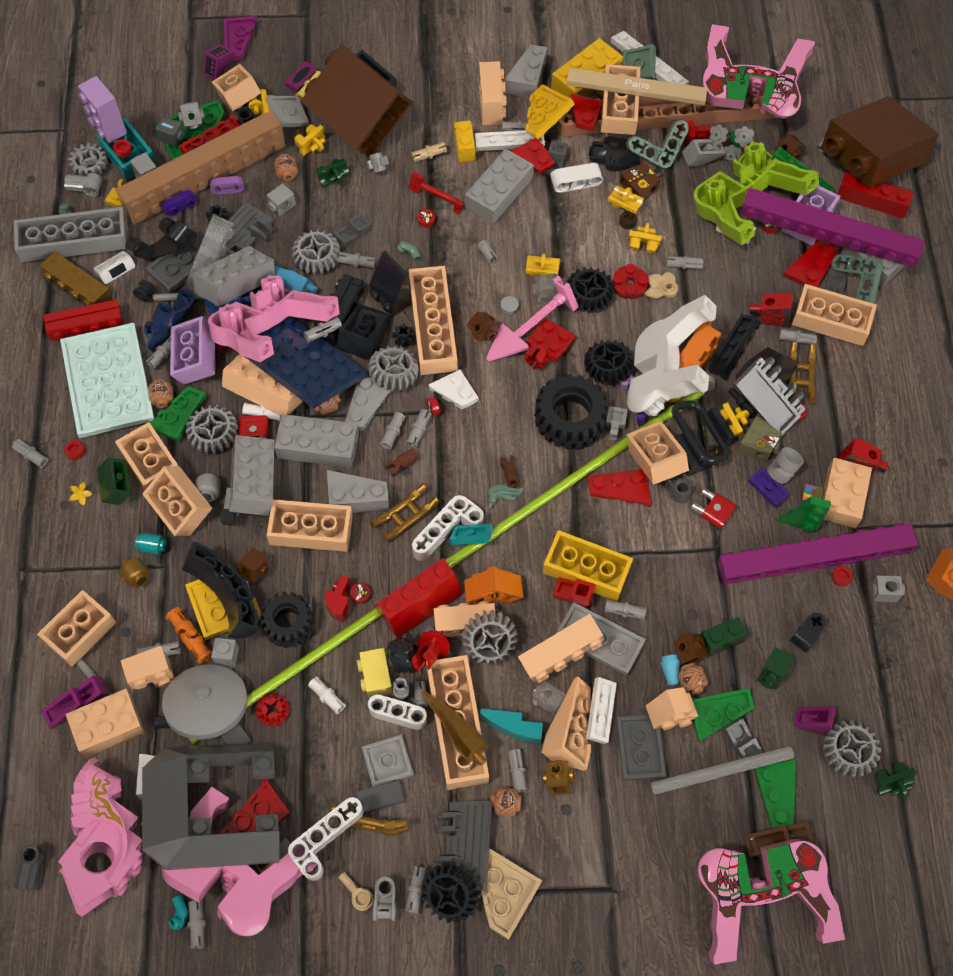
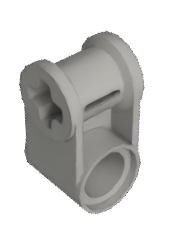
M381 877L376 882L373 921H377V919L396 921V887L393 880L389 877ZM383 883H389L392 886L391 891L387 894H382L379 890Z

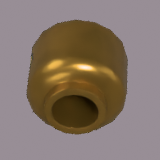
M128 558L122 562L119 575L128 586L141 587L149 579V569L139 558Z

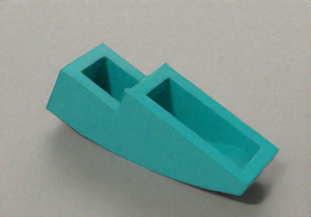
M480 710V719L498 732L526 743L541 744L543 723L522 721V713Z

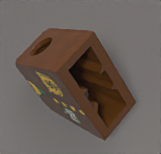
M643 163L621 171L619 183L625 190L627 187L632 188L631 192L644 198L645 201L658 190L659 178L663 177L664 173L660 167L652 170L648 164Z

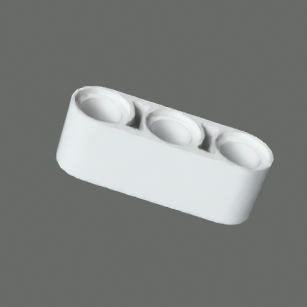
M597 163L560 168L552 171L550 174L556 192L595 187L603 182L600 167Z
M373 695L368 700L370 715L376 719L414 730L423 729L427 724L426 711L420 706L382 695ZM376 703H381L383 705V707L380 710H374L372 708L373 705ZM395 709H401L403 711V713L400 716H395L392 714V712ZM419 714L423 719L415 722L412 720V717Z

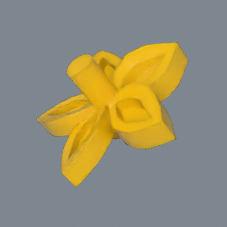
M85 482L81 483L79 487L70 486L71 491L74 493L70 496V501L78 500L81 505L85 504V497L92 495L90 491L85 490Z

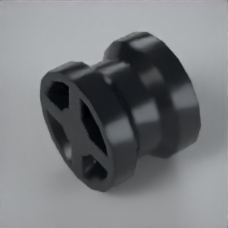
M141 279L138 283L139 286L133 290V294L139 300L148 302L150 295L155 293L156 287L149 281Z

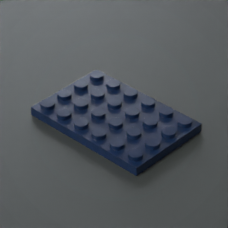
M288 316L277 325L257 334L271 337L274 354L262 362L247 358L249 361L313 409L366 378L367 371L321 337L308 343L303 332L310 329L292 316Z

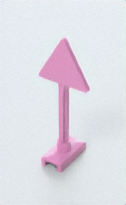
M560 276L554 278L553 282L558 293L553 297V300L515 332L501 324L486 357L487 361H493L528 350V344L520 337L557 306L565 304L574 312L579 306L570 284L566 283L563 285Z

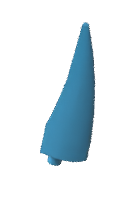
M274 266L275 276L279 275L281 277L284 289L307 293L309 291L312 293L317 292L318 287L314 286V283L294 271Z

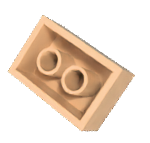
M500 61L479 62L482 125H502L503 117H506V107H503L506 106V95L503 93L505 92V82L501 80L504 79V69H500Z
M662 421L626 434L629 452L653 485L689 471L687 453Z
M149 422L115 441L120 453L145 490L164 466H178Z
M833 458L828 467L822 497L824 500L831 501L830 509L824 520L853 528L858 526L863 516L872 471L871 467Z
M164 466L143 492V496L174 536H191L212 509L180 466Z
M82 590L37 635L60 658L73 667L116 624V621L109 612Z
M127 689L66 714L78 751L84 758L145 733L133 698Z

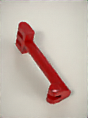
M412 172V178H410L408 185L409 190L418 193L420 189H423L454 204L453 211L460 213L465 204L464 201L423 182L425 176Z

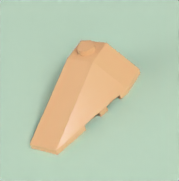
M579 677L574 678L546 733L542 753L552 762L555 760L568 761L571 768L584 771L587 770L591 754V744H588V739H586L588 713H590L591 687Z

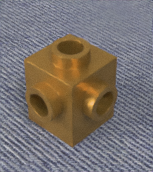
M555 760L546 763L543 779L551 796L572 794V782L575 781V772L573 768H570L568 761Z

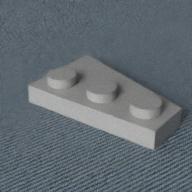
M370 377L357 382L345 422L357 423L358 430L364 431L375 416L378 408L386 401V397L392 389L387 388L385 390L384 386L378 387V384L373 383Z

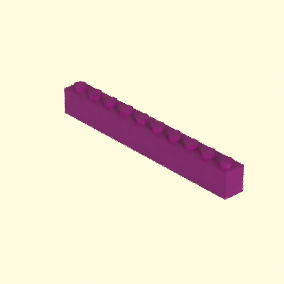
M752 188L748 189L740 215L900 263L907 267H916L925 244V240Z
M898 523L888 528L880 526L871 531L863 529L853 534L840 533L835 537L822 536L812 541L804 539L794 544L786 542L776 547L764 546L758 550L745 549L735 554L727 552L719 557L717 566L722 584L727 585L913 553L919 544L912 524L904 525V523Z

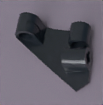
M165 217L159 223L160 231L165 234L160 240L148 246L138 238L132 237L127 240L125 247L129 253L138 258L161 257L192 246L196 243L197 233L180 221H174Z

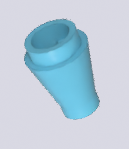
M678 655L661 657L662 662L660 664L667 680V685H679L680 660H678Z

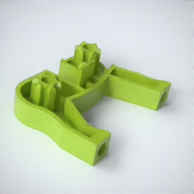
M752 141L749 146H745L744 154L739 158L738 162L736 158L733 160L734 175L739 177L740 183L719 171L696 187L694 191L695 209L700 217L715 223L724 235L742 246L755 236L754 222L740 218L736 210L743 206L749 188L763 191L770 185L807 196L819 186L818 172L815 170H804L795 165L781 162L776 158L772 160V155L766 151L762 142L755 143Z

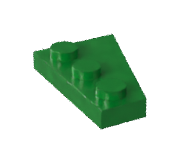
M811 496L799 503L796 509L791 508L787 514L782 513L779 515L778 522L801 528L805 532L816 533L830 509L831 501Z
M750 688L693 699L698 717L693 719L698 742L755 708Z
M796 759L755 768L754 772L770 829L784 825H793Z

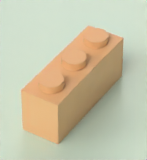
M487 601L480 602L477 605L462 603L453 607L440 605L438 608H434L435 631L440 632L443 630L445 637L462 636V633L465 632V624L470 625L469 618L476 620L475 614L478 613L480 616H483L484 610L487 612V615L490 614L492 609L495 611V603ZM481 628L475 633V635L482 633Z

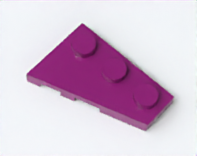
M257 16L223 19L225 47L234 52L230 61L243 60L257 23Z

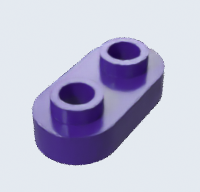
M191 190L183 191L166 200L162 205V210L167 216H175L179 212L194 206L197 198Z

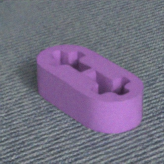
M238 176L219 177L210 181V191L213 194L239 193L244 190V181Z

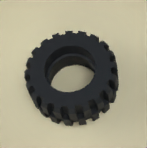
M566 374V377H562V375L557 376L555 381L551 379L546 382V386H542L536 398L534 416L536 427H539L538 431L542 436L545 435L547 442H554L556 447H560V445L565 446V449H570L571 447L580 449L582 445H591L592 440L596 441L600 437V433H603L608 415V401H606L605 393L601 392V387L598 384L594 385L593 380L589 378L586 380L582 375L575 377L572 374ZM564 402H575L582 405L589 415L583 420L569 422L558 417L553 409Z

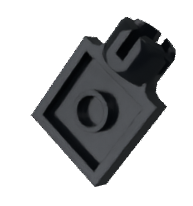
M605 137L603 142H592V146L589 148V156H593L589 157V160L595 163H603L605 169L623 171L640 165V157L630 152L626 147L628 139ZM637 140L631 143L633 145V149L636 147L639 148V145L636 144Z

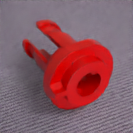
M428 630L422 634L417 643L418 651L412 658V664L420 671L427 661V669L429 670L436 660L446 658L450 651V644L444 636L443 630L440 632Z

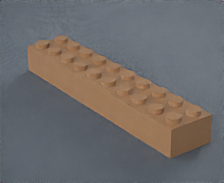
M270 110L116 189L125 214L131 223L135 225L162 211L163 203L169 198L186 190H191L195 194L210 186L212 179L235 174L254 162L285 147L282 125Z

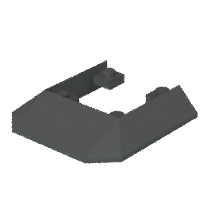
M272 743L163 748L142 768V851L165 870L279 863L277 814L255 815V832L211 835V818L188 819L187 783L209 782V767L252 765L253 780L274 779V749Z

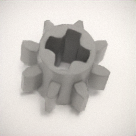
M382 152L369 155L370 160L366 161L368 169L373 168L374 173L386 170L385 165L389 164L387 156H382Z

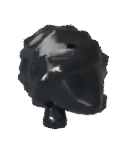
M410 632L406 634L405 638L397 637L395 640L390 641L385 649L388 666L396 673H406L415 669L412 664V658L417 654L418 648L413 643V635Z

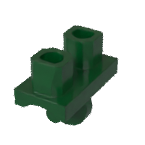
M344 158L340 160L334 159L330 165L316 168L320 185L323 188L334 182L340 184L342 183V178L350 175L347 161Z
M902 762L893 767L894 775L889 776L884 769L875 772L876 792L879 797L891 793L892 796L898 795L901 799L908 797L907 791L912 790L911 785H914V775H916L914 768L908 769Z

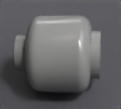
M205 473L197 477L195 487L207 502H212L220 495L221 481L216 475Z

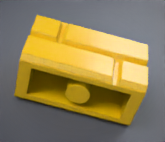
M471 121L455 122L454 138L458 162L475 161L476 148Z

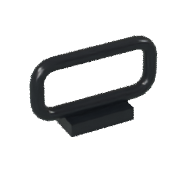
M693 400L679 402L672 407L671 413L696 456L702 462L715 464L729 458L730 450L728 446L735 435L717 407H712L706 412L700 403ZM693 408L699 413L722 450V454L707 456L703 452L680 415L679 410Z

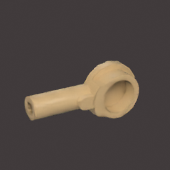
M346 872L342 873L339 879L352 893L353 906L359 911L370 909L374 902V896L371 891L361 887L358 888Z

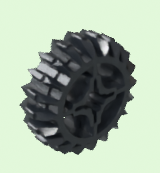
M592 266L589 269L583 267L582 271L577 269L567 279V283L570 284L580 311L586 309L588 313L590 310L596 313L598 308L603 310L604 306L608 307L613 299L614 283L611 281L610 275L606 276L605 271L600 272L599 267L596 270H593Z
M609 338L607 342L601 340L600 344L594 342L593 347H589L588 352L585 354V371L589 374L590 378H594L595 383L601 381L602 385L605 382L611 385L612 382H615L618 385L619 380L624 382L626 377H630L631 372H633V353L629 346H624L623 342L618 343L616 339L614 342H610Z
M443 862L441 866L436 865L433 870H430L427 873V877L423 880L424 886L421 891L425 895L422 897V900L428 901L426 908L433 910L431 916L437 913L439 921L445 917L447 923H450L452 920L455 924L459 923L461 919L464 921L475 912V908L479 905L478 899L481 893L477 892V890L480 888V885L474 884L477 876L470 877L471 869L465 872L463 864L456 867L455 862H451L449 865L447 862ZM455 888L452 894L449 897H447V895L450 893L449 891Z

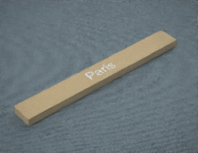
M569 68L567 85L698 105H705L707 94L706 87Z

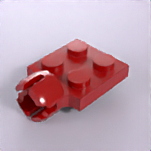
M545 318L525 342L529 346L524 358L526 363L531 366L534 361H537L533 369L542 368L547 361L557 363L575 341L576 335Z

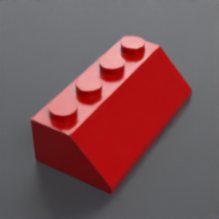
M845 170L837 195L841 196V200L904 219L914 194L913 190L885 181L869 188L848 170Z
M442 558L377 602L374 606L397 638L432 615L434 608L446 605L462 594V590L454 572L446 560Z

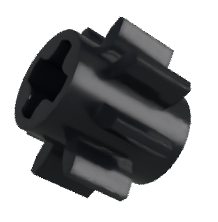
M219 205L210 206L209 212H206L208 224H213L215 228L224 226L225 220H229L226 208L222 209Z
M405 323L395 326L396 332H392L395 345L399 344L403 348L404 346L412 345V339H415L413 327H409Z

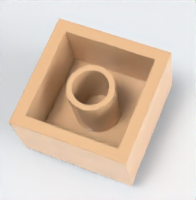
M240 64L212 81L218 95L232 111L240 109L243 104L253 100V98H256L261 93L253 77Z

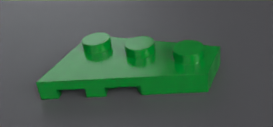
M188 386L172 400L170 406L158 412V416L151 422H148L157 434L179 442L187 429V422H190V416H195V410H199L207 396L205 392Z

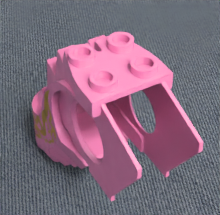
M95 757L88 760L74 781V794L71 795L72 817L70 818L73 834L78 837L58 861L62 865L59 872L63 875L76 913L81 917L111 896L114 898L118 895L122 896L129 886L127 883L131 876L135 878L141 871V864L143 862L141 858L142 853L140 852L142 849V839L133 833L138 827L137 821L139 817L116 802L121 798V778L98 768L100 760ZM103 853L110 858L112 864L102 872H92L85 867V862L92 854Z

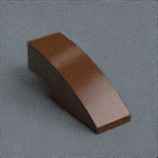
M809 821L789 826L784 825L744 836L750 858L762 856L760 847L791 839H802L816 845Z

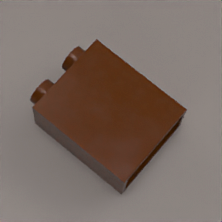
M341 44L338 49L329 53L325 60L326 66L320 75L309 81L306 85L305 96L301 102L356 150L369 156L376 153L413 101L358 55Z
M887 96L831 119L821 149L870 188L927 163L939 133L893 98Z

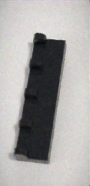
M740 315L708 367L710 373L720 375L722 380L726 381L728 379V372L731 368H735V361L739 354L742 355L744 353L745 344L747 341L752 340L753 331L760 327L758 317Z

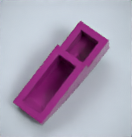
M91 676L77 688L71 687L41 710L48 727L52 729L68 721L67 713L110 695V692L102 677Z

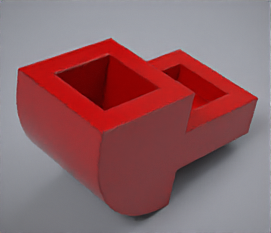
M684 120L687 122L689 129L682 143L683 146L687 147L695 139H710L711 125L694 126L693 120ZM682 124L677 125L678 132L683 131V128H681Z
M341 575L339 581H335L332 591L326 590L325 592L327 610L334 619L343 622L350 606L349 597H346V594L351 584L349 577Z
M559 577L552 595L553 598L572 604L574 602L586 608L591 602L596 584L580 579L572 581Z

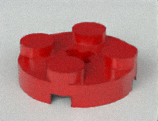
M627 264L614 273L612 280L614 292L623 299H627V297L638 299L647 290L649 277L634 264ZM627 280L633 281L634 285H632L631 283L626 284Z

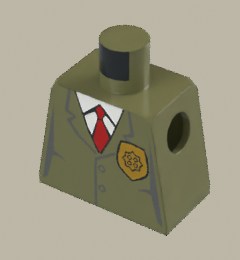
M756 416L741 441L737 452L762 461H768L772 453L778 455L785 447L778 443L782 433L761 417Z

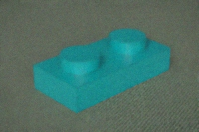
M492 524L455 526L450 541L452 545L489 543L494 529Z

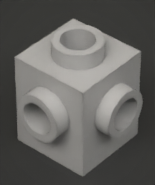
M198 101L180 104L181 112H178L180 123L184 122V125L189 126V129L198 128L199 124H202V119H205L203 108L199 109ZM193 113L195 117L190 118L188 114Z

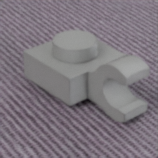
M609 406L606 426L611 427L609 440L616 441L619 428H625L628 409Z

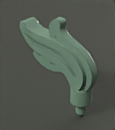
M507 483L490 487L488 490V507L492 508V505H495L498 498L507 501L515 500L516 497L523 493V488H509Z

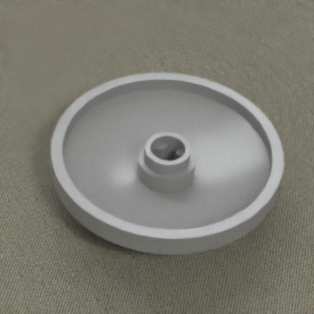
M213 664L195 666L180 673L167 686L162 699L163 714L170 728L183 737L197 740L211 739L228 732L241 720L247 707V692L242 679L231 669Z

